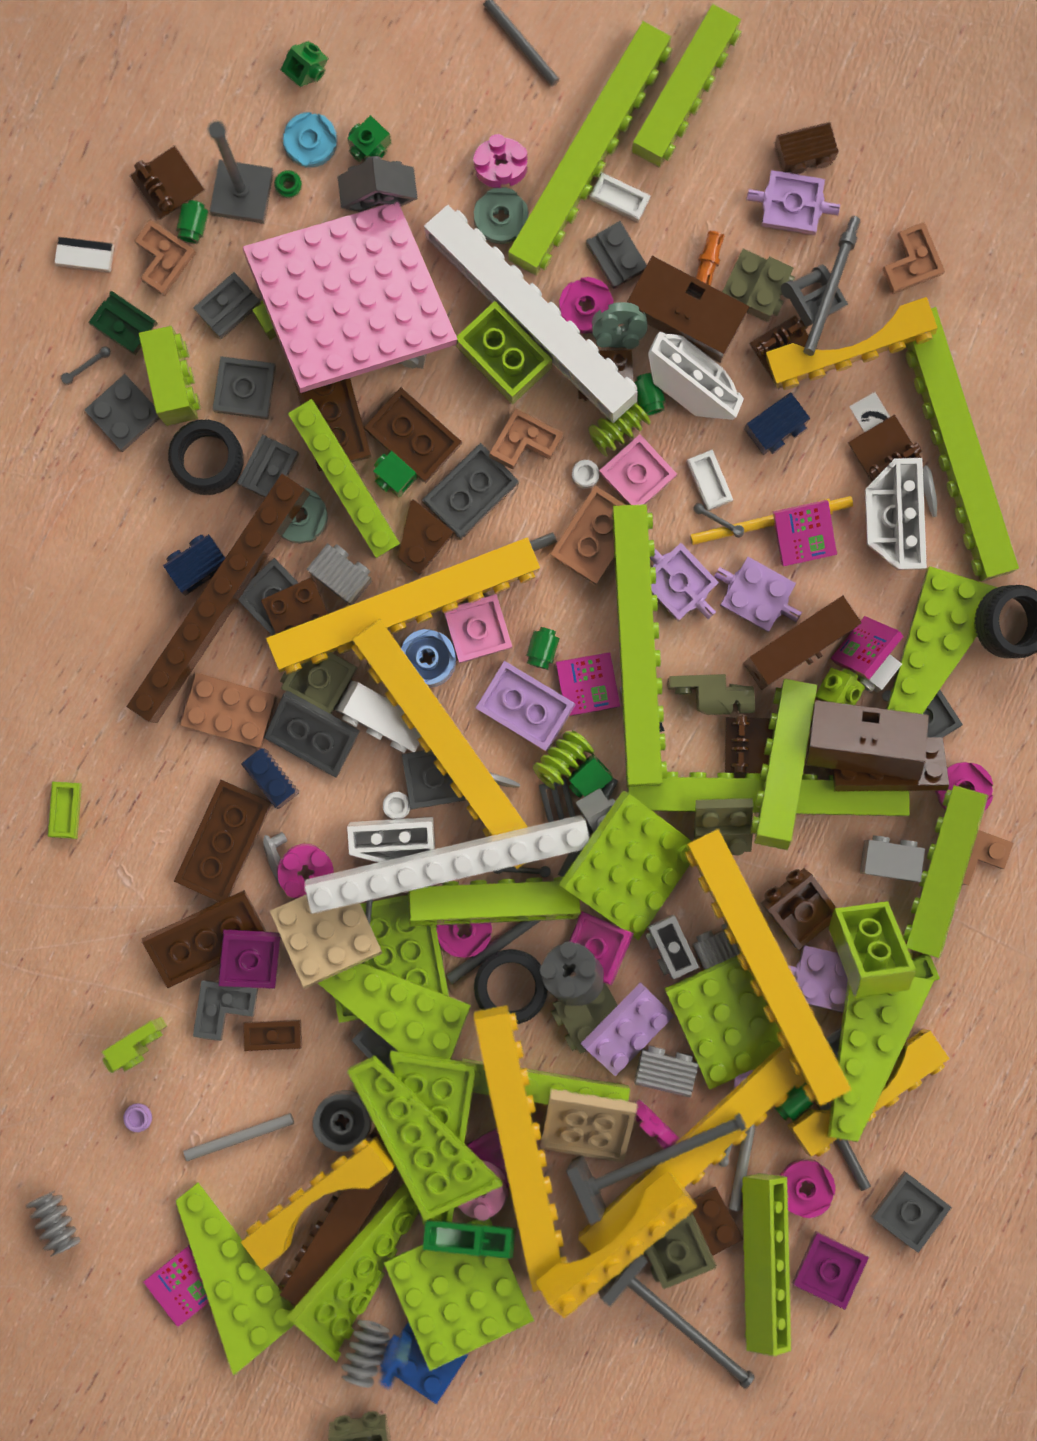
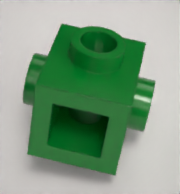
M307 41L299 45L295 44L289 49L280 70L299 87H302L312 82H318L325 74L324 67L329 58L321 52L317 45Z
M371 115L362 124H356L350 130L349 137L347 138L350 147L349 152L358 162L362 160L365 162L366 158L372 156L383 158L387 148L392 144L390 133Z

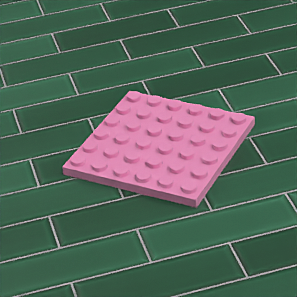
M398 201L395 204L383 205L243 246L244 256L300 393L457 345V337Z

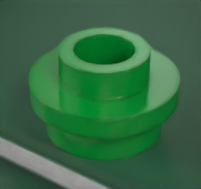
M283 171L275 179V189L284 198H293L302 189L301 178L294 171ZM286 182H292L293 187L290 189L284 188V184Z

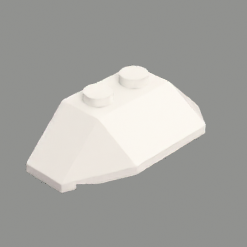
M659 332L648 352L653 383L695 416L735 419L744 398L736 391L735 385L726 371L683 336Z
M922 458L894 459L865 489L867 545L897 570L926 569Z

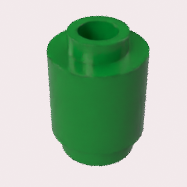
M189 200L188 203L182 204L176 227L178 232L177 238L193 244H198L199 239L203 238L209 213L204 208L205 205L203 203Z
M645 373L636 377L637 381L634 383L637 386V403L647 416L664 411L666 401L663 390L653 383L652 373Z
M540 627L539 631H533L526 654L528 657L527 664L548 670L549 664H553L560 638L555 636L556 631Z
M806 1083L799 1088L794 1086L787 1092L789 1095L787 1100L779 1107H775V1110L785 1121L790 1118L794 1122L813 1105V1102H810L803 1089Z

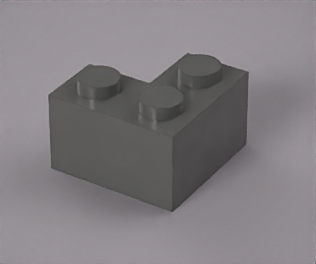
M372 156L366 158L362 164L349 167L348 171L337 176L340 203L343 209L363 212L379 203L390 205L395 204L397 201L400 207L418 199L414 167L403 165L400 161L390 162L382 160L379 156Z

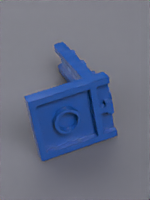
M408 1321L398 1336L394 1334L385 1348L386 1351L380 1364L381 1368L379 1369V1372L382 1373L380 1384L390 1389L394 1378L397 1377L437 1404L468 1357V1353L430 1371Z

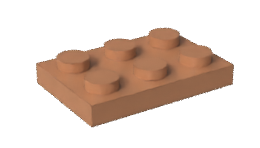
M594 486L550 553V556L597 585L614 559L613 506L625 504L599 487Z
M196 672L180 726L256 748H262L277 696Z

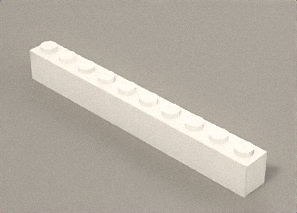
M449 205L443 208L424 225L426 238L491 303L496 301L552 358V363L614 423L637 402V386L629 377L623 378L617 372L618 368L615 363L609 358L604 359L598 353L599 349L590 339L585 340L579 334L578 327L569 320L567 322L561 317L558 307L553 302L547 303L541 297L542 293L539 288L533 283L529 285L523 279L522 272L515 265L510 266L504 260L503 253L496 246L491 247L487 244L483 233L477 228L473 230L467 224L468 221L461 211H454Z
M582 815L306 879L305 889L311 914L583 850L589 841L586 821Z

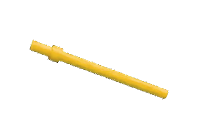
M851 496L831 501L829 498L824 499L829 501L831 515L833 511L853 507ZM773 515L732 525L742 526L744 533L775 526ZM720 527L691 534L690 538L692 545L733 536V531L726 527Z

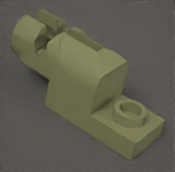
M726 674L670 676L668 678V690H675V694H691L692 689H696L697 711L703 714H731L734 703L738 707L739 713H753L755 711L754 687L729 684V687H726Z

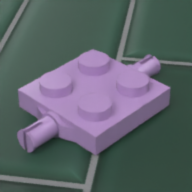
M771 170L765 192L748 189L747 201L762 203L764 213L761 226L815 235L818 219L821 214L826 213L838 216L840 204L824 202L823 189L825 179Z
M682 543L663 556L655 549L654 557H650L654 563L653 567L656 569V584H651L652 595H657V600L677 621L696 608L707 620L711 618L716 611L705 599L719 582Z
M750 557L746 558L741 569L734 575L721 567L717 570L718 572H716L714 577L729 584L727 594L720 606L767 632L770 631L775 620L782 614L795 622L799 619L798 617L802 612L787 605L789 595L796 585L795 582Z
M804 945L796 967L789 966L808 1005L843 1012L848 978L838 953Z

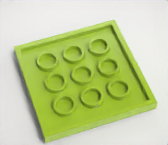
M623 790L559 885L621 929L634 933L633 937L639 940L690 864L684 853L688 851L686 845L693 841Z
M408 895L373 901L370 926L382 954L363 963L449 996L436 925L409 926ZM362 903L360 905L366 915L367 903ZM335 998L339 1023L359 1019Z
M737 956L664 988L709 1090L736 1078L738 1075L756 1069L781 1045L776 1036V1033L780 1031L775 1021L769 1022L763 1010V1007L767 1005L762 995L757 997L750 984V981L754 979L749 969L745 971L742 969Z
M490 1218L485 1221L474 1219L468 1222L471 1224L493 1226ZM423 1244L384 1262L430 1371L534 1321L507 1258L423 1250Z

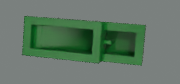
M426 1220L423 1250L510 1259L514 1256L516 1228Z

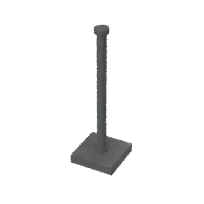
M220 121L210 123L208 133L215 140L223 159H219L210 214L265 224L274 174L273 168L236 162L225 136V125Z
M738 1113L730 1121L599 1178L592 1176L584 1156L574 1158L566 1172L591 1225L602 1219L606 1209L605 1202L600 1194L601 1189L736 1130L744 1131L747 1129L741 1113Z
M644 1254L633 1260L598 1291L601 1300L608 1306H611L628 1286L738 1379L741 1387L746 1389L752 1384L755 1375L751 1371L746 1372L635 1278L648 1262Z

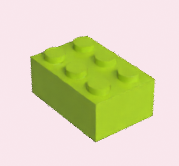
M496 301L456 336V347L512 405L552 368V358Z
M172 326L140 332L139 337L156 414L166 426L198 419L196 410H201L197 393L195 394L193 387H191V384L195 383L192 368L188 366L187 360H185V358L189 357L186 341H183L181 333L177 334Z
M889 902L835 908L829 925V931L854 997L909 990L916 968Z

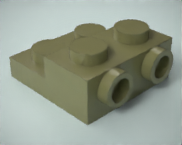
M742 249L722 292L750 306L747 313L769 322L772 314L778 316L784 303L780 299L782 294L781 285L789 280H795V276L791 275L794 268L770 256L767 260L746 249Z
M333 653L327 654L328 659L320 663L313 664L312 661L301 664L302 669L291 674L284 672L280 680L283 683L282 690H288L332 715L358 667Z
M752 798L696 800L694 841L719 829L732 855L738 856L744 852H751L753 833H750L753 817Z
M604 983L601 993L591 1003L582 1006H569L557 1000L553 1002L555 1009L551 1013L558 1026L565 1025L569 1034L564 1037L571 1050L578 1049L579 1053L582 1054L587 1051L581 1044L582 1041L618 1005L608 986Z
M689 1213L686 1218L678 1222L643 1253L644 1256L648 1255L652 1263V1275L656 1282L661 1283L663 1290L716 1268V1263L693 1213Z
M370 1411L365 1413L362 1418L351 1419L346 1415L339 1416L334 1422L329 1423V1441H390L386 1414L379 1415L376 1411Z

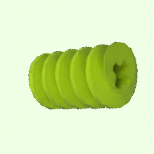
M635 403L614 423L607 417V420L603 418L598 419V427L593 424L590 425L589 433L597 449L607 457L606 447L615 451V440L624 444L623 434L632 438L634 435L631 428L634 427L638 431H642L640 422L644 421L650 425L651 421L645 411Z
M566 731L563 734V739H558L555 742L556 747L549 748L548 755H543L540 758L541 763L536 762L533 765V770L537 777L552 790H555L554 783L561 786L565 784L561 778L562 774L568 778L572 776L568 769L569 767L576 770L580 768L576 762L577 759L583 762L587 761L583 753L584 751L590 754L594 753V749L588 741L576 731Z

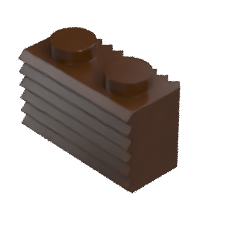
M830 122L779 134L774 143L782 172L785 173L789 172L798 175L805 172L808 167H828L835 161L838 155L837 143Z

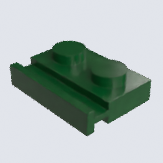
M110 291L106 301L102 302L88 322L92 327L133 355H136L142 347L139 333L152 330L158 324L156 320L113 291Z

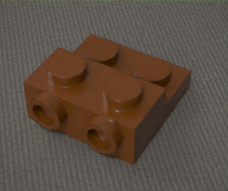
M805 868L801 871L800 869L791 871L786 877L787 882L779 888H770L764 895L765 899L761 902L774 922L780 926L798 950L830 925L834 909L836 908L815 877Z

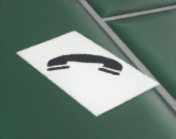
M875 392L849 406L864 432L890 417Z

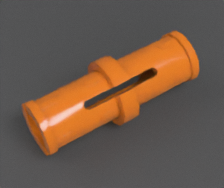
M708 231L703 253L698 258L700 263L695 277L710 286L715 268L720 263L718 257L725 237L724 234L716 231Z

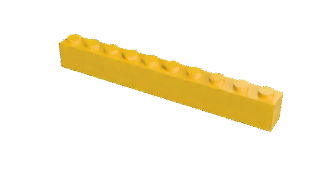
M527 537L266 638L279 673L285 671L286 674H291L301 670V664L312 661L313 664H317L328 659L327 654L338 650V653L342 654L352 650L351 647L355 644L352 638L379 619L390 630L391 634L406 629V623L416 620L417 624L433 618L432 613L442 610L444 614L459 608L458 603L468 600L469 604L484 598L483 593L494 590L496 594L510 588L509 583L519 580L520 584L536 578L535 573L539 571L540 566Z
M381 619L352 638L355 642V645L351 647L361 661L366 658L372 668L368 670L377 684L381 681L385 684L388 691L384 694L394 707L398 704L405 712L401 718L410 730L415 727L420 733L421 737L417 740L426 753L432 750L437 760L434 761V764L441 774L445 775L448 773L454 781L450 786L459 798L464 795L470 803L466 809L476 821L480 818L486 827L482 831L486 837L527 828L526 823ZM524 864L516 865L515 868L518 869Z
M719 829L687 844L688 851L684 854L692 868L697 867L701 875L697 879L703 892H710L714 900L710 904L717 919L723 918L727 926L723 931L731 945L736 944L740 952L736 956L744 971L749 969L754 979L750 981L751 987L757 997L762 995L767 1005L763 1007V1010L770 1023L775 1021L780 1031L776 1033V1036L783 1049L789 1048L793 1056L789 1060L797 1076L802 1074L806 1082L803 1089L810 1102L815 1100L816 1104L821 1106L851 1091L850 1085Z
M508 1005L474 1012V1021L532 1292L540 1291L536 1281L556 1264L568 1263L566 1256L561 1257L559 1248L564 1247L561 1229L555 1230L553 1222L558 1220L555 1203L550 1204L548 1194L553 1193L550 1176L544 1177L542 1167L547 1166L544 1149L538 1150L536 1140L541 1139L538 1122L532 1123L531 1113L536 1112L533 1096L526 1095L525 1086L530 1085L527 1068L521 1069L519 1062L520 1058H524L521 1040L515 1041L513 1031L518 1030L515 1013L509 1014Z
M780 1045L675 1144L730 1121L738 1113H741L745 1121L746 1130L752 1125L755 1127L760 1125L767 1118L766 1112L773 1105L779 1107L789 1097L788 1091L794 1086L799 1088L805 1083L802 1074L797 1076L789 1060L793 1056L789 1048L783 1049ZM736 1130L647 1169L606 1207L600 1221L591 1225L589 1223L579 1232L578 1240L591 1254L600 1251L626 1228L639 1208L645 1190L664 1173L669 1171L684 1188L690 1182L693 1185L696 1184L705 1175L704 1169L711 1163L715 1166L726 1156L724 1151L731 1144L737 1146L747 1136L746 1130Z

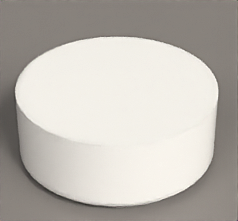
M581 460L574 465L572 480L575 485L588 489L597 483L599 469L594 462Z
M401 792L388 794L383 801L384 813L391 819L405 818L411 810L409 798Z

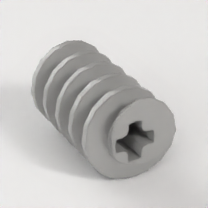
M55 1191L43 1195L26 1205V1208H36V1211L30 1218H40L41 1221L35 1226V1230L45 1229V1232L39 1239H49L50 1242L43 1249L44 1251L53 1250L54 1253L51 1256L59 1254L81 1241L80 1237H70L76 1231V1228L74 1226L66 1227L72 1218L71 1216H61L67 1210V1206H57L63 1197L62 1195H52Z
M358 1320L357 1324L364 1330L354 1331L353 1335L360 1341L350 1342L349 1346L356 1352L346 1353L345 1357L352 1361V1363L342 1364L341 1368L348 1372L342 1378L354 1385L370 1388L374 1383L372 1377L376 1376L378 1372L376 1366L380 1365L382 1361L380 1355L385 1353L386 1347L384 1344L389 1342L390 1336L388 1333L390 1330L373 1321Z

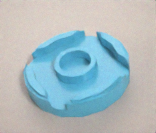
M304 112L294 116L285 127L283 145L288 157L294 163L303 167H318L325 164L334 155L337 148V134L333 124L325 116Z

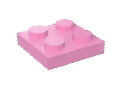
M640 434L599 470V474L628 505L646 504L677 476V473Z
M497 594L485 597L474 603L469 604L468 602L458 605L459 608L444 613L459 664L512 648Z

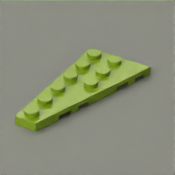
M931 566L927 568L900 662L902 665L897 670L887 710L923 714L977 637L974 622L976 609L980 601L983 600L987 593L998 587Z
M364 963L318 983L397 1051L451 1060L471 1005Z
M914 977L909 990L857 998L854 997L847 980L837 1062L852 1090L832 1100L827 1137L859 1141L934 980Z
M391 1051L390 1057L395 1076L464 1143L476 1063ZM454 1208L428 1220L452 1222ZM421 1215L423 1225H425V1221Z
M375 1056L348 1069V1073L424 1221L502 1186L503 1181Z
M198 1182L175 1201L234 1376L295 1325L287 1318L294 1307L288 1300L280 1296L281 1290L264 1268L262 1270L259 1268L241 1244L242 1239Z
M405 1183L287 1316L293 1324L336 1363L341 1355L339 1349L343 1341L350 1339L354 1332L352 1325L358 1315L365 1312L385 1275L382 1271L385 1266L384 1262L389 1258L395 1257L398 1251L395 1248L401 1235L408 1233L419 1213V1209Z

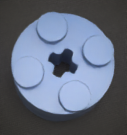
M422 629L410 634L402 644L401 649L429 688L444 684L452 676L456 666V655L452 643L444 634L434 630ZM424 653H428L429 656L435 655L432 658V664L421 663L424 660Z

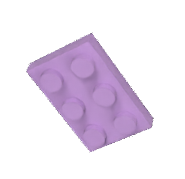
M504 661L476 706V709L543 750L548 751L576 704Z
M640 982L581 1044L616 1076L674 1015Z

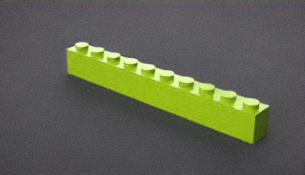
M645 21L641 23L508 251V260L535 276L538 275L540 269L545 270L552 259L550 252L554 245L559 247L565 237L566 232L563 231L567 223L572 224L579 212L577 208L581 199L586 201L593 186L590 183L594 177L599 178L606 165L603 161L607 154L612 155L619 143L617 137L621 130L626 132L633 118L630 115L634 108L639 109L646 97V94L643 92L647 85L653 86L659 74L657 68L661 62L665 64L672 52L670 35Z
M934 307L931 310L937 325L936 334L932 335L933 339L925 343L917 344L914 341L906 344L908 350L906 352V360L908 366L914 369L916 378H914L915 389L918 394H922L924 404H922L923 414L926 420H930L932 426L930 431L931 439L935 446L938 445L940 451L939 465L943 472L946 471L949 480L947 482V490L950 497H954L957 505L955 515L958 523L963 524L965 534H963L964 544L967 550H971L974 559L971 561L975 576H979L982 582L1012 573L1019 569L939 314L937 308Z
M647 504L613 506L612 522L627 787L659 786L662 784V779L667 778L666 761L661 762V750H665L666 744L665 734H660L659 722H664L663 705L658 706V695L662 694V678H657L656 667L661 666L660 650H655L654 640L659 639V623L653 622V612L658 611L657 595H652L651 584H656L655 567H650V557H654L655 549L654 540H649L648 529H653L652 512L647 513Z
M667 772V778L662 779L661 785L627 787V792L652 811L695 812L696 800L752 798L753 813H759L760 807H755L758 790L763 791L765 781H760L759 773H746L745 778H734V773H717V778H706L705 772H690L689 777H678V772ZM804 774L802 775L796 814L909 816L910 791H834L833 775H829V780H818V775Z

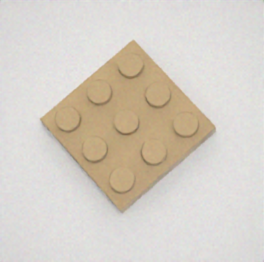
M304 895L270 911L304 989L382 954L360 902L311 914L307 895Z
M551 1089L540 1149L624 1163L636 1116L637 1103Z

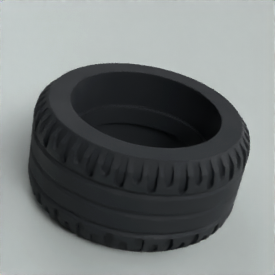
M209 419L192 421L180 428L171 440L168 450V461L174 476L185 488L201 495L221 493L231 487L240 476L244 462L242 447L234 433L224 424ZM216 437L221 439L228 448L229 454L225 467L217 475L203 479L191 476L184 467L186 450L199 438Z
M1008 585L995 588L987 593L976 609L974 622L976 625L975 632L982 646L991 654L1001 658H1025L1037 653V590L1024 585ZM1010 599L1019 602L1027 616L1026 632L1023 638L1015 645H1012L1004 638L999 625L1001 610Z
M515 949L502 950L489 956L478 969L474 981L475 998L481 1010L496 1008L497 1006L491 1001L487 992V982L490 974L495 968L505 963H517L526 967L535 981L534 996L524 1008L509 1011V1014L515 1013L517 1024L529 1021L540 1012L546 1002L548 990L540 974L541 964L533 956Z

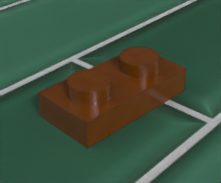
M301 1020L243 1023L244 1051L302 1048Z

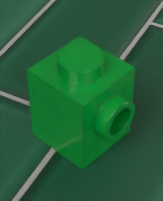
M393 451L388 455H381L374 464L375 469L373 472L377 478L374 482L386 493L390 489L399 498L418 478L417 473Z
M592 754L586 762L579 766L578 770L571 773L572 776L569 778L571 784L569 787L579 798L582 796L586 797L599 788L602 789L613 779V775Z

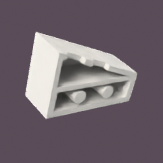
M350 681L334 709L344 715L342 719L357 727L358 723L368 728L366 733L379 740L384 736L392 741L391 747L402 753H405L407 749L415 752L420 744L417 739L421 735L415 727L410 730L401 716L405 712L400 705L394 707L384 696L359 682Z
M433 817L350 822L347 826L349 855L363 859L383 862L435 849Z

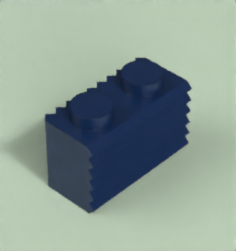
M790 392L745 425L744 430L763 455L768 451L774 454L785 446L784 440L792 435L796 438L808 429L806 424L810 417L793 393Z
M203 534L195 537L189 543L191 547L183 552L180 550L173 552L166 558L168 562L163 565L180 592L185 596L210 580L226 558L209 534L205 537Z
M260 748L242 762L241 765L272 805L280 809L297 796L299 790L296 789V785H293L289 777L286 776V772H283L279 764L275 762L276 759L272 758L269 751Z

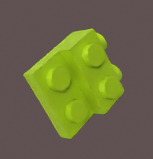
M159 1017L148 1022L102 1051L105 1056L103 1063L108 1071L113 1073L122 1068L125 1072L143 1062L145 1059L142 1055L149 1051L146 1045L163 1036L161 1030L167 1027L163 1018Z

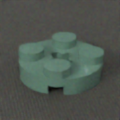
M505 187L493 188L487 191L481 199L479 198L474 208L476 228L483 233L486 240L496 244H506L515 241L528 219V207L525 201L514 190ZM499 210H504V214L509 215V217L504 219L503 222H499L493 215L498 214Z
M627 302L613 303L608 305L609 310L601 313L600 309L595 313L592 319V331L596 344L599 347H625L633 349L639 345V340L647 332L646 314L640 312L639 307L635 304Z
M308 488L305 489L310 495L301 507L305 509L304 514L307 518L300 522H296V518H294L282 536L293 543L313 542L321 535L327 524L328 514L325 503L316 492Z

